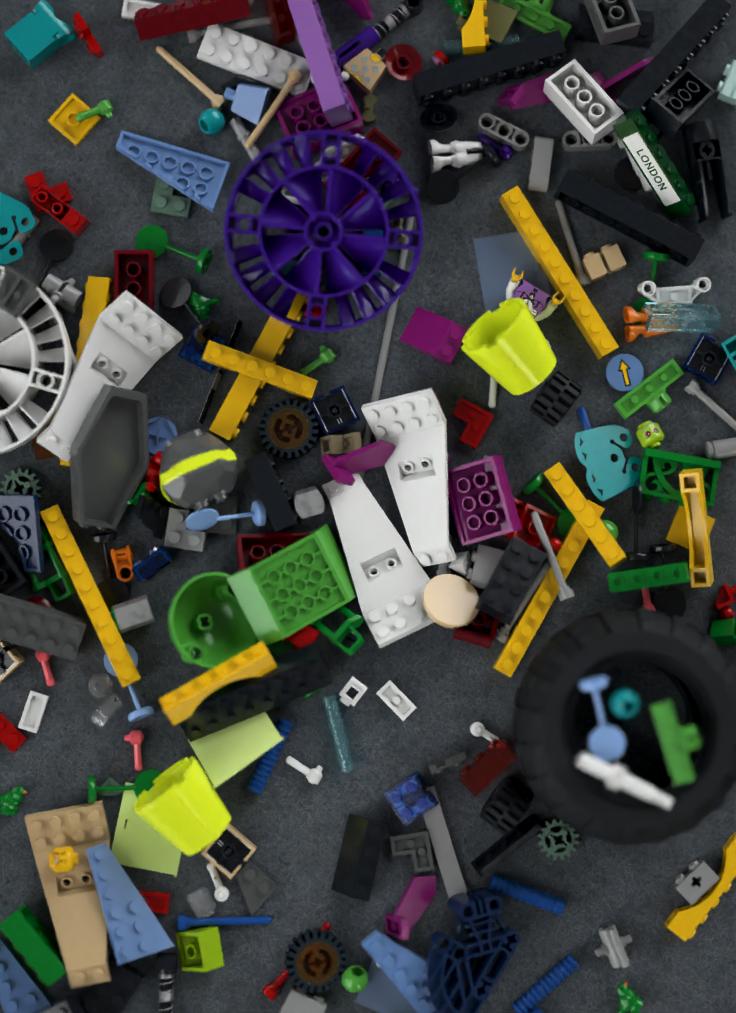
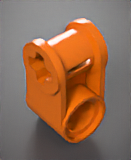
M130 544L126 545L125 548L110 549L118 579L125 583L132 582L136 577V571ZM124 569H130L131 575L127 579L122 577Z

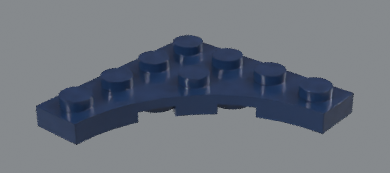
M0 494V524L10 537L13 536L16 540L24 572L41 573L45 571L38 495Z

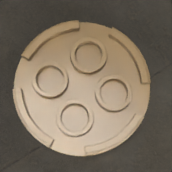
M453 574L435 576L427 583L423 590L422 601L428 612L427 615L435 623L443 627L467 626L474 620L479 611L475 608L479 600L477 591L467 580Z

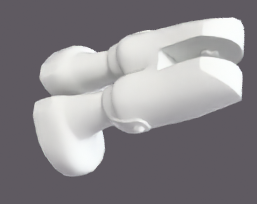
M434 139L428 140L429 156H433L430 161L431 173L433 174L441 170L446 165L460 168L465 165L475 164L483 158V154H467V152L481 150V142L455 140L448 145L440 144ZM441 153H453V154H454V155H451V156H437V155H439V154H441Z

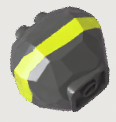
M200 428L176 437L164 444L159 470V484L163 496L168 501L182 508L194 510L207 509L209 504L213 502L215 505L226 501L227 495L236 485L238 477L237 458L228 446L212 434L201 432Z

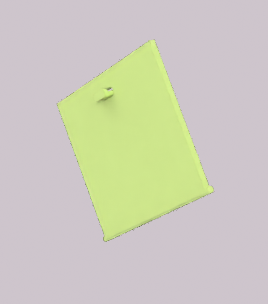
M263 712L193 742L189 741L210 778L213 784L212 788L215 789L282 741L284 737L280 736L267 713Z
M126 782L125 786L134 785V783ZM124 790L111 849L112 853L120 865L172 874L174 877H177L182 851L133 810V804L137 796L134 790Z

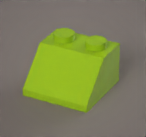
M206 926L175 932L182 971L208 972L224 966L220 934L217 926Z

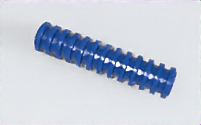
M278 718L279 722L275 724L278 733L284 739L266 751L263 756H260L259 759L261 761L257 763L258 767L254 769L256 772L252 773L253 778H250V784H247L248 789L255 793H263L262 788H265L266 785L264 784L268 782L267 777H270V771H273L272 767L276 765L275 760H278L277 756L281 754L280 749H283L282 745L286 743L285 739L289 737L287 734L291 732L290 728L294 726L292 722L284 718Z
M496 873L492 874L488 884L490 891L493 889L496 893L499 891L501 895L506 894L507 897L510 895L512 899L523 900V903L529 902V905L540 906V909L546 908V911L557 912L559 916L563 913L566 905L564 898L554 897L553 894L548 895V892L543 893L542 890L537 891L536 888L531 889V886L525 887V884L520 885L518 881L515 883L512 879L509 881L507 877L505 879L501 875L498 877Z
M567 954L566 959L563 958L561 963L558 962L557 967L553 966V970L548 971L549 974H544V978L539 979L540 982H535V986L530 987L531 990H526L525 995L522 994L520 999H516V1003H512L516 1013H529L530 1008L533 1009L534 1005H538V1001H542L544 996L547 997V993H551L553 988L556 989V985H560L562 980L565 981V977H569L571 972L574 973L575 968H580L578 962L571 954Z

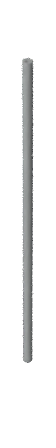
M414 217L406 218L405 230H412ZM404 234L406 239L401 245L408 243V236ZM400 249L397 267L404 270L408 250ZM396 283L393 284V291L395 292L399 288ZM398 298L389 306L370 403L379 400ZM366 422L362 447L370 445L372 430L368 422ZM364 471L358 472L363 480Z

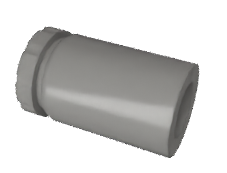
M736 437L705 442L706 458L716 460L736 456Z

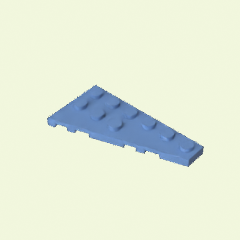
M121 131L116 143L117 151L210 212H214L230 169V162L127 131Z
M103 843L85 849L117 965L174 947V944L108 845Z
M374 930L362 940L361 945L418 1013H434L431 1003L426 1002V987L423 988L421 986L425 977L426 959L417 956L411 950L402 947L377 930ZM451 975L448 976L444 983L445 989L452 979ZM457 992L450 1001L452 1006H454L458 999Z
M0 937V1002L4 1013H34L52 1004Z

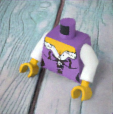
M515 267L512 271V278H510L506 288V300L511 298L523 299L537 322L549 317L557 306L565 300V296L562 300H557L556 295L559 292H556L551 297L523 280L524 270L521 275H516L517 267Z

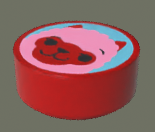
M435 51L431 56L432 61L438 67L450 63L448 57L441 51Z

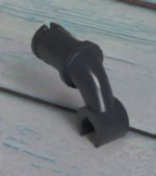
M236 74L234 75L235 77L221 84L224 92L227 87L236 90L240 83L261 86L259 82L249 77Z

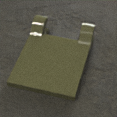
M471 0V5H474V0ZM487 0V10H483L484 16H488V28H484L485 34H489V40L502 45L518 15V11ZM458 17L455 23L458 26V31L462 32L461 29L467 20Z

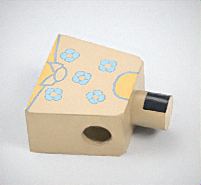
M381 47L375 54L369 49H365L343 66V71L347 72L349 78L368 95L372 94L386 72L387 66L383 61L387 52Z

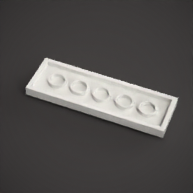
M218 24L207 27L197 59L238 75L249 77L254 81L279 91L287 83V74L293 68L300 72L304 78L300 84L294 85L288 94L295 96L307 90L310 82V70L305 58Z

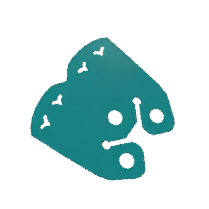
M1 192L0 230L2 227H6L8 230L6 235H1L0 233V245H4L12 239L15 231L14 222L11 219L12 216L16 217L17 228L21 233L31 230L35 226V219L29 207ZM23 218H28L29 223L27 226L21 224ZM13 241L3 249H0V264H9L23 256V249L19 241ZM14 247L17 249V253L11 256L9 251Z
M616 424L597 427L575 434L574 443L577 457L580 463L587 468L586 479L590 489L601 501H605L634 486V482L638 481L641 461L636 456H631L628 459L625 469L626 473H622L625 457L622 450L616 445L611 444L610 440H614L615 443L623 448H629L632 444V437L628 429ZM622 433L627 436V440L624 442L620 440ZM612 454L618 456L617 462L611 460ZM633 463L638 464V471L632 470L631 466Z

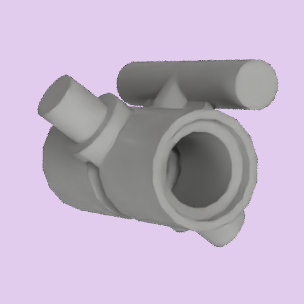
M49 274L41 286L42 292L45 293L53 304H57L72 314H75L78 309L77 306L84 296L83 292L73 287L76 283L73 278L63 281Z
M609 924L605 929L603 927L598 929L603 944L600 945V948L594 950L596 956H608L612 968L621 966L626 968L630 966L624 947H627V944L632 942L631 936H619L615 924Z

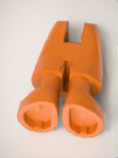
M625 306L623 308L624 321L628 324L641 321L642 324L625 326L626 341L633 342L640 334L647 338L679 329V323L669 322L664 324V317L677 316L678 310L663 307H643L641 312H637L631 306Z

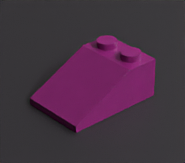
M417 307L400 340L450 367L463 343L462 338L468 329L451 320Z

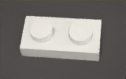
M391 680L376 693L402 721L417 708Z

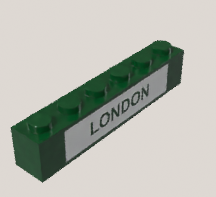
M635 109L620 116L613 125V128L671 220L690 213L697 203L695 197L688 190L684 179L680 177L674 163L670 161L664 147L660 145L654 131L650 129L644 115L640 113L639 109Z

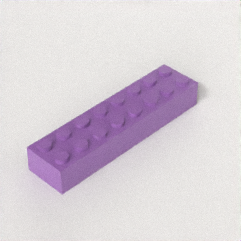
M287 0L322 110L331 128L353 120L351 112H354L349 101L348 92L342 80L343 76L337 65V58L332 50V43L327 34V28L321 16L318 2L316 0Z

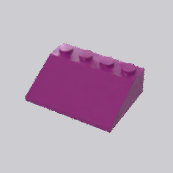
M345 81L343 83L346 86L348 98L354 112H351L353 120L331 128L322 110L316 88H312L285 99L277 109L276 115L285 138L294 134L315 130H333L352 135L357 133L359 135L365 134L363 119ZM322 140L309 141L311 155L321 151ZM293 146L289 147L295 161H297L298 159Z
M502 455L490 456L448 470V498L462 546L522 530Z

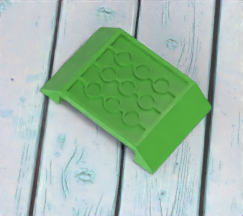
M327 523L309 532L308 536L251 567L241 569L226 577L258 642L263 641L265 645H269L282 640L345 605L357 596L349 566Z

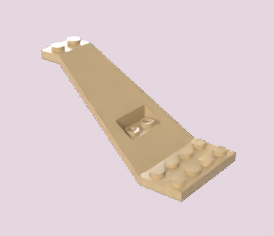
M102 800L95 803L80 804L25 815L24 819L71 988L110 981L111 975L107 963L108 929L85 850L106 843L110 848V831ZM73 847L74 852H78L79 864L75 865L73 871L56 873L53 868L50 869L49 853H52L54 848Z

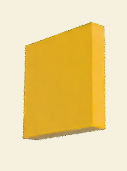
M72 93L48 119V122L77 146L101 120V117L96 115L83 122H78L76 115L91 108Z
M679 506L665 540L689 550L685 507ZM707 516L710 534L716 519Z

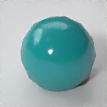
M209 108L201 113L199 126L204 133L215 135L219 134L224 128V115L219 110Z
M622 689L612 696L610 704L614 714L618 717L628 718L638 711L639 699L631 690Z

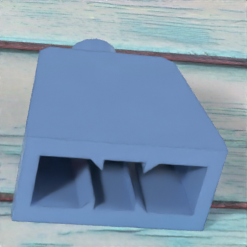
M240 83L236 90L227 87L224 92V99L233 101L232 112L258 125L264 116L272 88Z

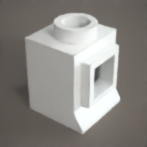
M352 676L339 693L341 696L340 701L348 707L350 704L355 706L368 687ZM351 686L358 691L354 699L346 695Z

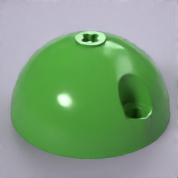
M209 572L198 575L181 586L171 601L168 612V629L172 642L180 652L181 658L185 663H194L198 666L213 669L254 646L257 641L234 593L229 590V583L226 577L230 576L229 574ZM191 651L195 657L194 659L190 655Z

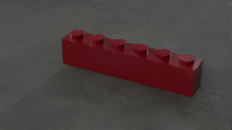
M177 0L168 5L159 4L155 8L139 9L135 12L134 23L140 40L144 41L250 17L251 6L249 0Z

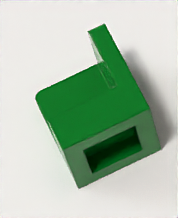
M734 618L713 620L711 622L710 638L716 643V646L736 645V621Z

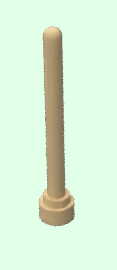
M162 46L156 47V52L211 100L213 108L221 111L222 108L220 106L222 104L226 106L228 100L224 99L223 95L215 94Z
M292 68L287 74V83L245 142L247 149L253 146L293 86L300 84L304 76L297 70Z

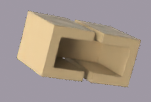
M611 243L600 248L601 252L594 253L592 251L583 256L584 259H582L581 264L591 282L605 277L607 273L616 272L627 265L618 244L613 246Z

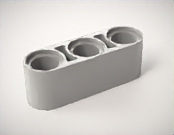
M484 113L479 117L477 127L480 133L503 145H510L515 151L520 152L526 149L529 142L527 132L490 113ZM489 121L491 126L484 127L482 122ZM504 129L508 132V135L502 136L498 131ZM522 138L525 143L522 145L517 144L515 139Z
M571 130L564 134L561 146L567 152L610 150L615 146L618 134L615 130H612L591 145L585 141V137L578 130ZM604 137H610L613 142H605ZM572 138L575 144L569 145L566 139Z
M535 136L527 190L547 192L554 138Z

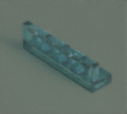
M645 302L643 306L648 314L645 324L647 331L716 333L722 320V316L714 304Z

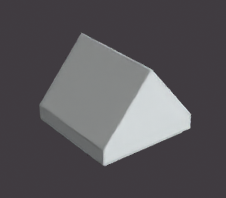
M469 551L456 553L457 557L455 561L450 563L449 568L466 576L469 567L473 563L470 561Z

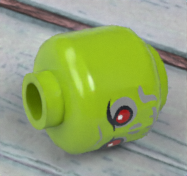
M651 420L640 424L636 432V436L643 448L657 449L662 445L661 442L665 438L659 424Z

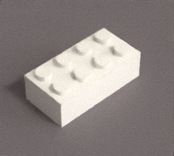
M575 59L545 80L543 92L591 145L611 132L617 119L624 115V112Z

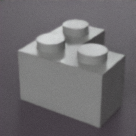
M170 508L164 542L165 547L204 552L207 533L188 530L185 525V521L191 514V511Z

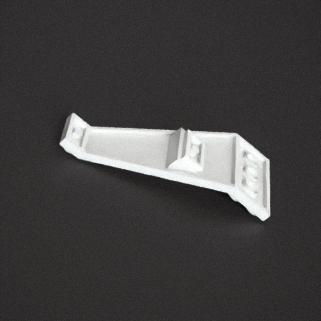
M127 290L123 292L99 314L49 427L37 436V443L67 462L70 459L71 445L103 385L132 390L151 367L183 339L182 334Z
M432 388L363 404L361 410L376 441L381 440L393 443L396 447L384 466L415 558L421 567L455 561L457 556L449 541L447 422Z
M359 473L352 474L355 479L352 486L340 484L332 480L322 485V488L332 507L364 620L381 649L434 623L427 615L428 612L422 601L423 590L430 581V578L364 484Z

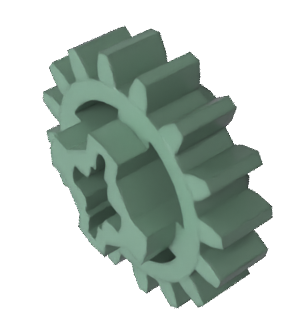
M18 468V473L11 470V476L4 475L7 479L6 482H0L4 485V488H0V491L4 492V494L29 495L30 490L33 489L32 495H38V498H41L38 491L43 490V488L37 485L41 480H35L37 475L35 473L30 475V470L26 469L24 473L21 468ZM20 477H26L30 481L22 482ZM19 485L25 487L22 490L23 493L17 492Z
M553 817L552 823L544 821L546 826H540L542 833H537V837L541 838V840L537 841L538 845H542L540 851H546L545 856L548 858L552 855V859L555 861L557 856L561 860H564V855L570 858V851L576 852L573 846L574 844H579L575 840L579 834L573 833L575 829L569 827L560 819L556 822ZM561 826L558 830H550L552 827ZM568 832L570 834V842L566 839ZM552 835L557 837L560 836L564 843L559 841L555 843V840L552 837ZM545 836L549 837L550 843L548 847L545 843ZM558 848H565L562 851H556Z

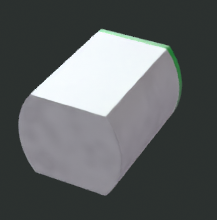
M310 486L294 491L293 502L301 518L304 519L323 513L324 500L317 487Z
M146 595L111 606L112 612L110 613L113 614L112 619L120 634L155 622Z

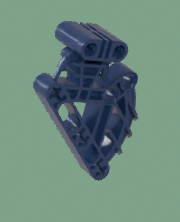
M486 888L473 889L472 893L467 891V895L459 893L449 898V909L458 915L455 918L457 923V940L442 931H436L431 935V947L427 956L425 977L421 986L423 988L426 987V1002L431 1003L434 1013H478L520 942L519 933L503 924V919L500 916V910L503 906L501 898ZM495 920L497 924L501 926V928L497 931L491 932L492 930L496 929V926L492 923V921ZM463 926L467 928L464 932L473 938L460 941L461 935H463ZM442 938H445L444 943L441 946H438L439 941ZM460 948L459 954L454 956L455 950ZM501 950V953L497 961L495 962L494 966L492 967L491 971L488 974H486V971L490 966L491 962L493 961L494 957L496 956L498 951ZM483 955L471 975L468 959ZM452 971L453 977L445 989L444 983ZM457 992L458 999L454 1006H452L450 1001Z

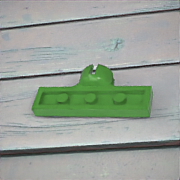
M500 0L499 4L518 11L515 20L543 34L560 30L563 42L572 27L571 24L551 15L550 10L554 3L553 0H544L542 4L540 3L541 0H530L528 2L523 0Z
M672 358L615 402L613 406L624 420L644 405L648 406L652 413H659L671 403V398L666 393V388L682 376L684 372Z
M671 700L650 705L674 785L694 781L695 776L688 752L699 749L701 746L700 736L693 737L697 735L698 729L693 724L684 727L678 724Z

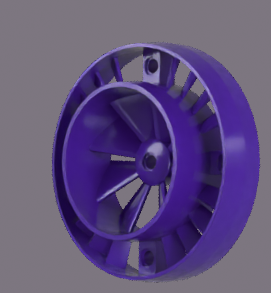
M315 130L294 134L281 139L263 150L249 163L237 180L230 195L224 222V238L232 271L242 289L258 307L275 319L290 326L311 331H336L360 325L378 316L396 301L405 290L415 272L421 254L423 222L415 190L407 175L391 156L375 144L359 136L333 130ZM322 140L320 165H313L309 141ZM342 142L362 148L353 171L340 167ZM293 146L301 167L299 170L295 169L287 152L289 147ZM330 146L335 147L337 150L336 155L333 157L326 155V149ZM376 157H378L383 162L366 181L363 179V176ZM270 158H273L285 175V178L282 180L266 162ZM395 173L399 180L378 194L375 189ZM254 174L272 188L270 193L251 180ZM322 176H328L326 208L323 212ZM287 190L307 211L310 218L283 195ZM362 190H364L367 193L344 215L338 218V216L362 192ZM242 194L263 204L260 216L236 213ZM408 194L409 202L387 210L385 209L384 204ZM415 217L416 231L389 228L388 221ZM243 219L250 221V227L246 230H242L240 227V222ZM322 226L329 228V235L327 237H320L318 234ZM268 227L304 230V233L268 235ZM383 230V236L347 234L343 231ZM234 233L258 235L259 244L235 248ZM400 234H406L408 236V243L405 245L399 244L397 237ZM310 245L311 247L285 276L280 269ZM339 245L368 273L362 277L337 246ZM387 248L415 250L408 272L383 260ZM322 252H325L327 292L319 291ZM263 256L264 261L241 270L239 264ZM272 271L274 275L254 291L251 285ZM379 271L396 283L399 288L394 292L374 274ZM365 283L383 303L379 308L375 306L362 286ZM285 284L286 288L271 308L266 303L279 287ZM297 292L308 295L306 323L287 317ZM352 292L363 317L355 318L347 296L348 293ZM335 297L340 324L325 325L327 299ZM316 305L322 308V314L319 317H314L311 313L312 308Z

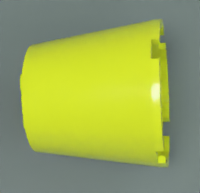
M521 298L505 300L499 303L498 309L493 312L490 310L485 312L471 325L462 338L464 345L461 346L463 352L512 395L524 394L538 386L550 375L557 362L553 351L528 306Z
M191 756L189 759L185 757L167 768L152 781L154 785L148 791H142L133 804V810L186 856L201 851L219 838L231 820L230 813L216 790L212 788L213 785L194 756Z

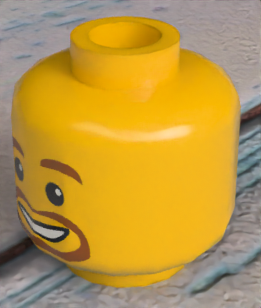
M71 846L56 847L52 853H49L50 869L53 868L56 873L71 872L74 870L75 865L79 864L78 852L75 853Z

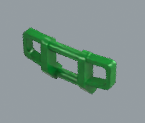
M41 524V536L44 544H42L43 552L47 551L57 574L41 583L35 572H27L33 585L34 593L49 587L55 601L59 602L73 595L75 589L67 570H64L53 546L55 545ZM20 556L17 559L19 563H22V559ZM61 579L67 590V593L63 596L55 584Z
M344 605L337 608V610L348 619L335 633L321 623L325 616L309 624L310 627L316 628L330 639V643L338 646L349 656H352L364 643L363 637L355 630V628L363 623L364 618L359 614L356 615ZM352 631L358 639L351 648L347 649L341 642Z

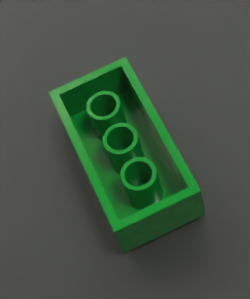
M25 903L0 923V931L3 936L10 938L13 942V948L19 954H23L26 958V964L31 969H35L39 980L43 984H47L49 987L67 972L59 944Z

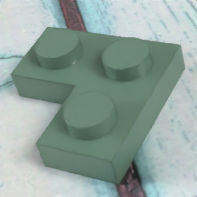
M156 177L150 211L188 218L191 199L173 196L174 187Z

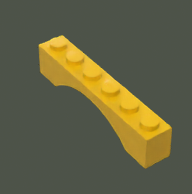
M474 0L469 19L461 29L463 55L486 52V46H489V34H485L484 29L488 28V16H484L483 11L487 10V0Z
M210 340L207 342L201 358L204 362L258 379L308 400L312 399L318 380Z
M558 462L545 471L544 475L612 570L627 559L625 553L561 463Z
M702 468L683 469L679 473L688 527L691 588L711 587L714 582L703 471Z
M261 641L159 698L164 713L174 726L189 718L201 701L219 687L243 678L261 677L277 668V665L265 643Z
M735 832L722 847L723 858L718 874L720 879L693 905L689 904L676 908L664 923L668 929L685 942L695 935L696 927L705 922L709 910L718 905L719 897L722 893H726L731 888V882L736 877Z

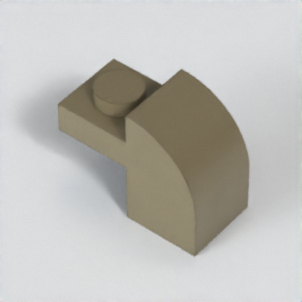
M360 432L320 437L321 456H324V454L340 456L360 449L362 446Z

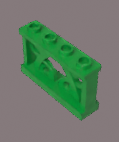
M651 448L642 450L638 481L642 487L643 500L656 498L659 499L660 503L670 504V501L677 502L678 506L684 507L681 490H674L664 477L673 473L678 464L682 465V470L691 467L702 468L703 479L708 470H712L710 485L704 482V487L708 492L705 498L707 511L708 508L714 507L721 461ZM648 459H652L654 472L646 474ZM664 463L670 464V470L662 472L661 469H666ZM656 476L657 479L650 483L656 485V490H648L645 486L646 479ZM662 489H664L667 494L660 493V492L662 491Z
M688 562L607 574L610 593L690 581Z

